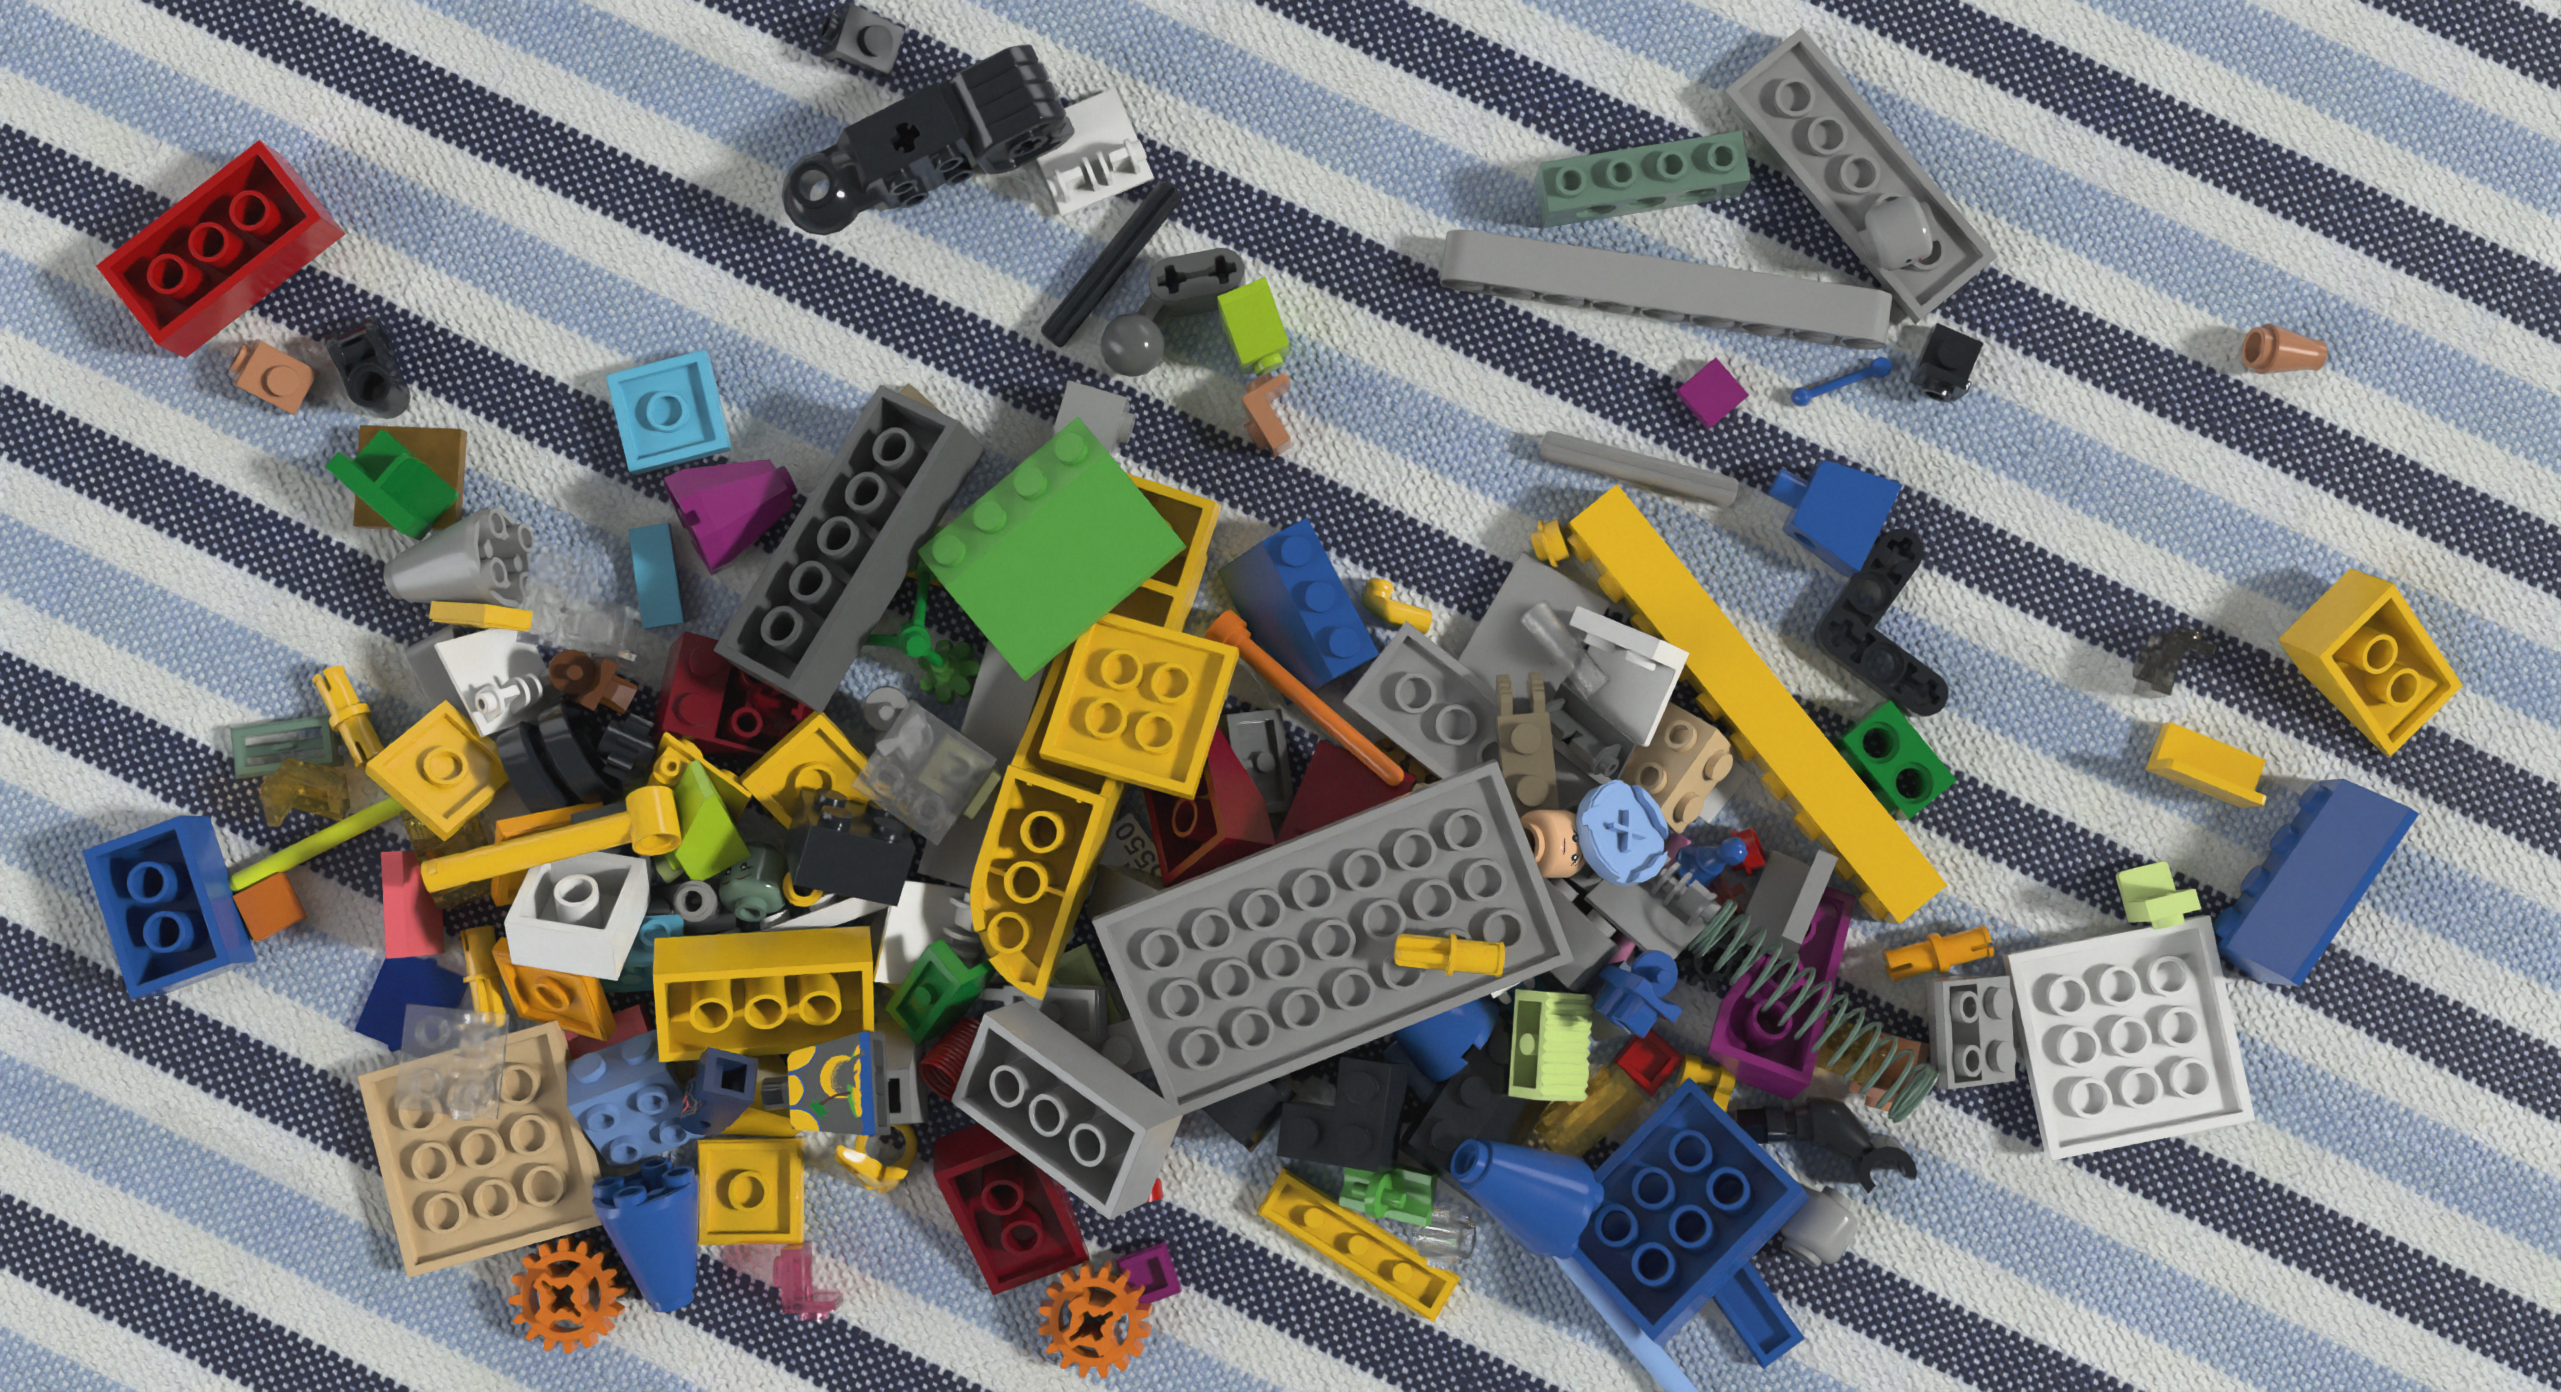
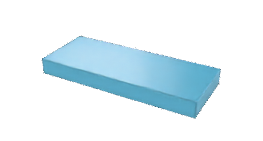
M663 523L628 529L643 629L648 630L686 623L671 524Z

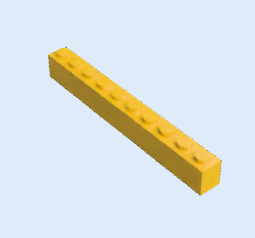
M1618 484L1613 486L1566 525L1564 531L1569 537L1565 539V544L1581 563L1584 564L1589 560L1601 575L1597 582L1603 592L1614 603L1621 600L1634 615L1629 619L1633 628L1689 652L1678 681L1683 682L1686 679L1699 694L1694 700L1700 710L1712 722L1719 719L1732 734L1727 740L1737 750V754L1746 762L1752 759L1764 773L1760 777V781L1770 795L1779 802L1785 799L1797 813L1792 819L1802 834L1812 842L1818 839L1829 854L1838 857L1833 869L1834 873L1844 882L1849 879L1852 880L1863 894L1858 898L1860 904L1874 920L1880 922L1884 919L1886 923L1901 924L1947 886V883Z

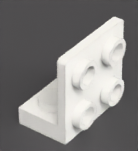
M1577 606L1569 625L1587 632L1584 642L1590 646L1572 685V689L1634 739L1638 745L1643 747L1649 746L1689 656V652Z

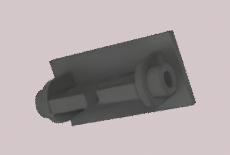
M1562 682L1553 701L1548 702L1545 699V712H1549L1551 733L1557 739L1567 744L1570 750L1590 766V771L1593 774L1598 775L1602 773L1612 781L1619 780L1638 743L1566 683Z

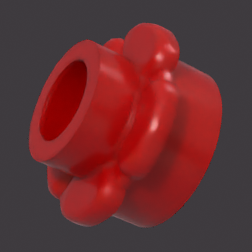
M1752 827L1740 832L1735 828L1732 829L1731 837L1741 838L1746 844L1748 852L1743 862L1732 865L1735 872L1744 869L1749 877H1753L1754 870L1767 866V860L1761 843Z

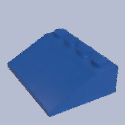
M1689 1077L1593 1173L1595 1181L1603 1186L1604 1197L1598 1209L1591 1213L1586 1228L1578 1237V1246L1572 1257L1654 1343L1663 1347L1810 1198L1804 1188Z

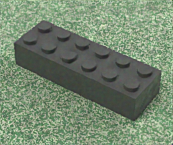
M879 385L713 651L744 673L821 714L918 558L917 550L928 542L985 448L960 421Z

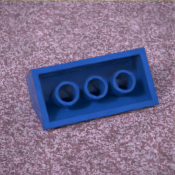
M2346 779L2321 780L2307 788L2298 802L2301 810L2291 824H2285L2275 833L2269 844V847L2272 849L2271 853L2262 866L2257 865L2245 876L2240 886L2243 893L2233 907L2223 910L2212 925L2218 954L2256 982L2301 986L2419 815V813L2408 806Z

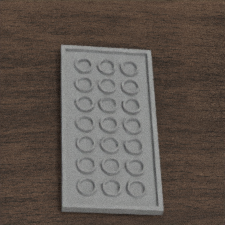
M1495 759L1095 916L1092 919L1163 1097L1167 1102L1183 1112V1115L1574 961L1498 762ZM1402 933L1448 938L1449 933H1455L1457 939L1495 943L1498 941L1504 942L1505 960L1501 977H1495L1494 975L1453 972L1452 977L1445 975L1444 970L1398 966L1394 960L1395 942L1398 935Z

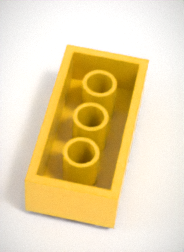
M870 926L654 938L653 984L659 1062L700 1060L701 1054L707 1047L744 1056L789 1054L792 1051L856 1033L874 1032L873 958Z

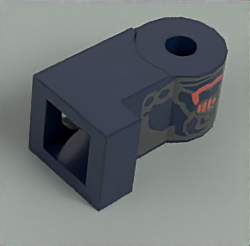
M707 1047L700 1056L698 1075L688 1079L684 1086L680 1116L681 1128L693 1134L714 1135L730 1127L754 1102L758 1059Z

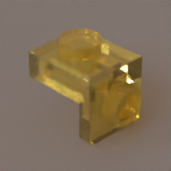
M290 757L285 758L275 774H269L265 778L259 792V801L263 804L266 824L274 827L280 826L291 808L341 821L351 807L346 773L336 771L329 766H318Z
M1827 1014L1823 1034L1826 1032V1030L1834 1020L1835 1016ZM1849 1021L1844 1022L1819 1048L1815 1066L1844 1076L1862 1056L1876 1031L1871 1029L1866 1031L1844 1051L1832 1067H1827V1062L1841 1048L1856 1025ZM1880 1034V1036H1879L1877 1042H1879L1880 1040L1884 1039V1037H1883L1881 1034ZM1882 1046L1863 1062L1850 1079L1854 1080L1856 1084L1863 1086L1880 1068L1889 1053V1049Z

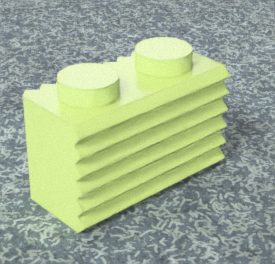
M1515 989L1508 1096L1545 1101H1585L1588 1097L1585 1090L1588 1087V1066L1590 1065L1587 1060L1590 1052L1587 1048L1591 1044L1588 1036L1592 1033L1590 1028L1592 1026L1591 1013L1593 1010L1590 1005L1594 1001L1591 995Z

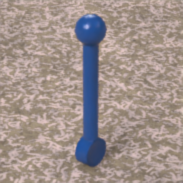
M1878 357L1867 368L1809 389L1798 387L1792 392V402L1794 405L1803 407L1809 404L1811 398L1868 377L1884 378L1891 371V363L1885 357Z

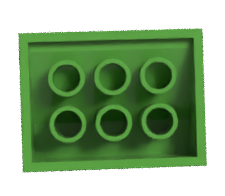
M1077 416L917 550V553L950 595L1017 674L1026 682L1187 546Z

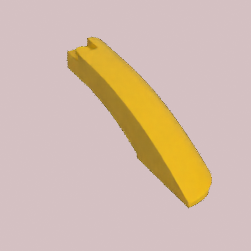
M1126 473L1187 547L1108 613L1184 633L1209 557L1206 555L1222 506L1216 501ZM1077 639L1054 658L1012 763L1007 767L975 865L970 890V909L974 930L980 936L983 946L990 957L989 961L1013 986L1039 1000L1044 999L1130 785L1128 782L1042 759L1039 754Z

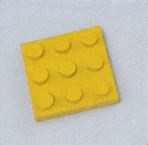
M1107 613L1077 638L1039 752L1041 758L1193 801L1239 657L1238 647Z

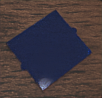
M417 956L385 958L354 1031L387 1044L391 1052L402 1050L419 1058L438 1054L469 984L463 983V978L466 976L437 965L435 958H427L425 960Z

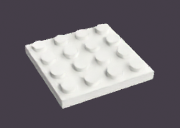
M2209 915L2185 918V923L2162 929L2153 930L2152 925L2002 954L2006 976H2010L2013 1009L2045 1158L2056 1160L2255 1121L2211 917Z

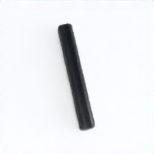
M1166 180L1158 182L1043 324L1041 332L1053 345L1061 348L1068 342L1181 202L1182 196L1180 191Z

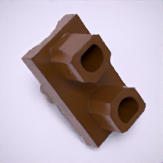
M570 649L559 652L549 663L548 678L552 686L562 693L570 694L568 700H571L574 704L595 711L597 705L600 704L614 712L617 711L624 714L638 689V686L616 676L614 673L619 664L605 657L594 655L589 657L582 651Z

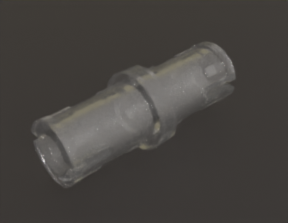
M1544 600L1525 614L1520 621L1530 630L1549 654L1546 660L1551 666L1558 665L1582 693V697L1587 700L1611 679L1604 674L1583 648L1584 640L1579 633L1573 635L1551 610L1546 600Z

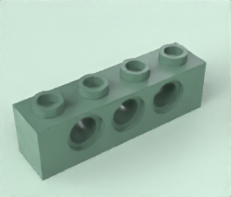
M1742 131L1541 162L1534 179L1542 228L1740 197L1751 181Z

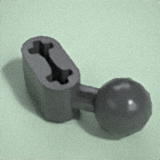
M1215 248L1168 257L1156 263L1149 274L1151 294L1137 313L1119 315L1106 326L1101 338V353L1105 363L1116 373L1128 377L1148 374L1159 364L1162 358L1165 344L1162 329L1171 317H1184L1219 310L1217 296L1246 285L1245 267L1241 257L1235 251L1228 248ZM1227 273L1229 282L1219 284L1217 274ZM1177 282L1179 292L1169 294L1168 284Z

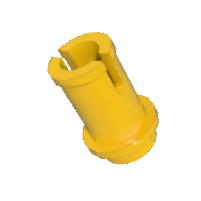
M790 871L783 880L782 889L784 895L790 903L796 906L807 907L813 905L821 898L824 892L812 889L808 895L797 894L793 889Z

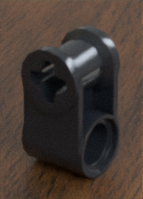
M375 315L366 317L364 320L365 324L340 335L335 332L325 335V344L329 355L338 368L347 395L352 402L379 418L391 419L404 413L409 406L411 398L410 389L395 356L396 353L392 339L378 317ZM385 382L384 393L381 397L372 401V392L376 385Z

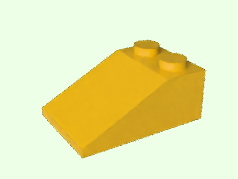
M2352 568L2278 639L2300 672L2383 754L2389 757L2463 686L2395 584Z

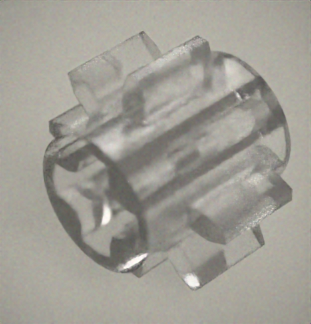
M1438 1201L1436 1208H1433L1432 1222L1429 1226L1425 1228L1413 1225L1412 1243L1415 1250L1419 1251V1256L1427 1257V1266L1450 1271L1452 1263L1461 1264L1462 1260H1466L1471 1256L1476 1243V1227L1474 1222L1469 1220V1216L1461 1214V1205Z

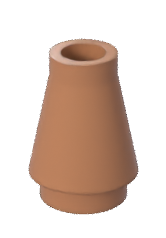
M2270 323L2262 327L2252 328L2246 335L2242 347V359L2245 366L2253 368L2258 374L2298 370L2318 371L2323 367L2327 358V345L2324 341L2314 340Z

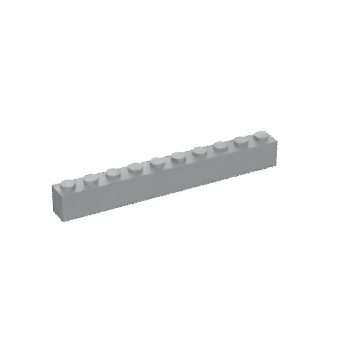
M1068 380L1051 438L1078 416L1113 459H1115L1119 443L1128 444L1136 415L1129 413L1130 404L1127 397ZM988 640L958 741L997 765L1001 774V779L998 783L1002 785L1007 767L1012 763L1054 658L1025 682ZM941 795L917 873L971 888L975 865L996 801L987 812L979 809L971 820L962 814L961 807Z

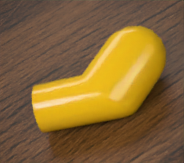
M1370 578L1366 582V591L1361 593V600L1367 610L1389 626L1401 628L1407 621L1422 634L1428 632L1432 622V612L1430 610L1391 600L1390 596L1394 588L1392 583L1387 580Z

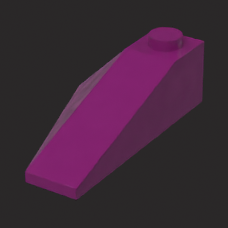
M1828 886L1824 890L1804 940L1797 952L1799 962L1790 978L1791 980L1795 975L1808 967H1814L1816 970L1815 978L1808 991L1823 981L1830 980L1832 982L1831 993L1825 1004L1832 998L1856 896ZM1766 953L1732 985L1720 1002L1707 1052L1741 1083L1791 1100L1811 1083L1818 1050L1816 1053L1811 1054V1048L1822 1037L1828 1010L1798 1040L1794 1039V1035L1805 1024L1817 1007L1827 989V985L1808 998L1782 1026H1778V1021L1800 994L1811 972H1808L1796 981L1766 1012H1762V1007L1776 991L1792 965L1788 962L1784 964L1749 999H1746V993L1772 958V955ZM1778 958L1774 963L1773 967L1776 964H1778L1782 959Z

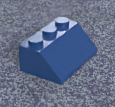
M1308 518L1259 542L1217 571L1240 617L1247 623L1246 628L1251 633L1254 643L1311 692L1314 693L1368 665L1379 656L1370 635ZM1281 693L1287 706L1293 704L1292 701Z

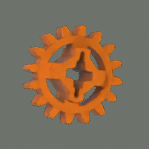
M572 1235L559 1239L557 1247L550 1240L538 1246L539 1255L531 1253L521 1260L528 1272H519L512 1276L511 1281L521 1287V1292L509 1297L508 1303L521 1305L523 1312L513 1319L514 1324L528 1322L531 1326L525 1339L531 1341L539 1335L544 1336L543 1350L548 1352L561 1341L565 1354H570L578 1349L580 1341L588 1349L599 1342L597 1332L606 1336L614 1330L615 1325L609 1317H618L624 1313L626 1307L615 1301V1299L628 1291V1285L615 1283L614 1277L624 1268L622 1264L611 1267L607 1265L606 1260L611 1253L608 1247L595 1254L592 1252L593 1239L589 1237L582 1240L577 1247H575ZM569 1260L580 1263V1266L576 1269H567L561 1263L555 1265L553 1262ZM596 1280L598 1281L600 1288V1298L597 1296ZM567 1285L571 1286L574 1290L570 1297L572 1301L570 1303L566 1302L563 1298L567 1292L565 1287ZM537 1291L540 1296V1306L537 1299ZM559 1320H571L576 1326L580 1323L583 1326L568 1328L559 1326L557 1323Z
M1086 1260L1080 1267L1079 1275L1068 1267L1061 1274L1063 1285L1053 1281L1048 1287L1046 1293L1053 1300H1044L1039 1306L1038 1312L1050 1318L1042 1322L1038 1332L1042 1335H1052L1053 1339L1045 1350L1048 1354L1059 1350L1064 1354L1060 1364L1062 1369H1066L1074 1361L1079 1364L1080 1377L1085 1378L1091 1367H1097V1371L1102 1379L1107 1378L1111 1370V1363H1114L1123 1372L1130 1363L1128 1353L1135 1357L1141 1355L1145 1345L1138 1338H1148L1152 1331V1325L1141 1320L1148 1317L1153 1308L1152 1304L1139 1303L1138 1301L1145 1290L1143 1284L1132 1288L1127 1284L1131 1271L1125 1269L1117 1277L1112 1275L1111 1261H1106L1100 1272H1094L1091 1261ZM1095 1287L1106 1289L1112 1292V1294L1098 1291L1095 1289ZM1066 1299H1068L1070 1302L1068 1308L1072 1312V1318L1064 1326L1063 1307ZM1110 1311L1103 1324L1095 1321L1081 1326L1088 1314L1096 1317L1100 1314L1103 1316ZM1127 1312L1129 1328L1127 1336L1123 1339L1121 1336L1123 1331L1118 1323L1122 1315ZM1082 1346L1095 1348L1096 1351L1086 1349Z

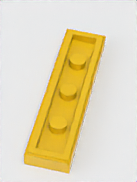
M1283 1166L1257 1209L1259 1215L1433 1323L1460 1280V1275L1356 1210L1339 1206L1338 1199Z

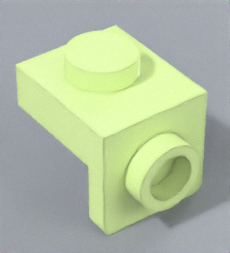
M2165 861L2120 871L2116 874L2128 923L2151 922L2153 930L2185 923L2183 913L2201 909L2196 889H2175L2169 865Z

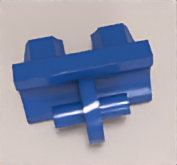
M1648 950L1642 952L1635 958L1631 966V972L1607 963L1598 975L1609 986L1593 1008L1614 1026L1620 1029L1625 1027L1638 1037L1644 1038L1659 1017L1674 1023L1683 1011L1677 1004L1659 998L1667 995L1674 988L1678 978L1676 962L1670 955L1662 951Z

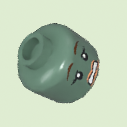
M761 841L746 842L751 856L721 871L720 902L727 910L733 912L736 917L749 922L760 921L767 916L777 913L786 903L782 887L783 880L789 872L787 859L779 853L776 847Z

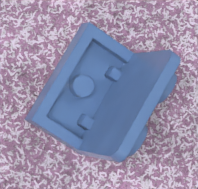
M657 1029L636 1035L628 1040L593 1053L585 1054L568 1062L567 1108L611 1167L622 1168L705 1136L687 1132L680 1126L684 1088L675 1077L674 1061L659 1062Z

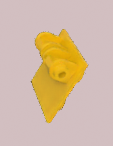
M665 732L649 770L651 775L647 786H665L675 791L688 764L699 759L737 824L752 796L741 784L740 778L731 771L717 769L703 759L701 751L690 741L683 738L676 739L668 732Z

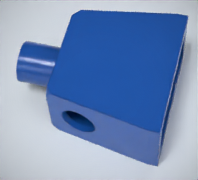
M1822 460L1811 469L1806 480L1780 468L1769 487L1767 495L1792 507L1782 527L1784 533L1841 575L1848 578L1860 572L1897 498L1902 484Z

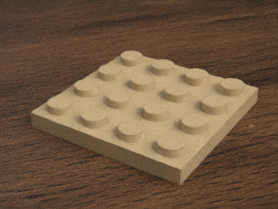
M558 1020L357 1076L407 1278L602 1225L592 1205L594 1198L592 1185L602 1179L593 1142L567 1108V1065L572 1059L565 1031L558 1025Z

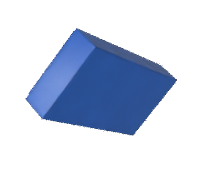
M1750 1261L1712 1297L1715 1304L1762 1369L1805 1339Z

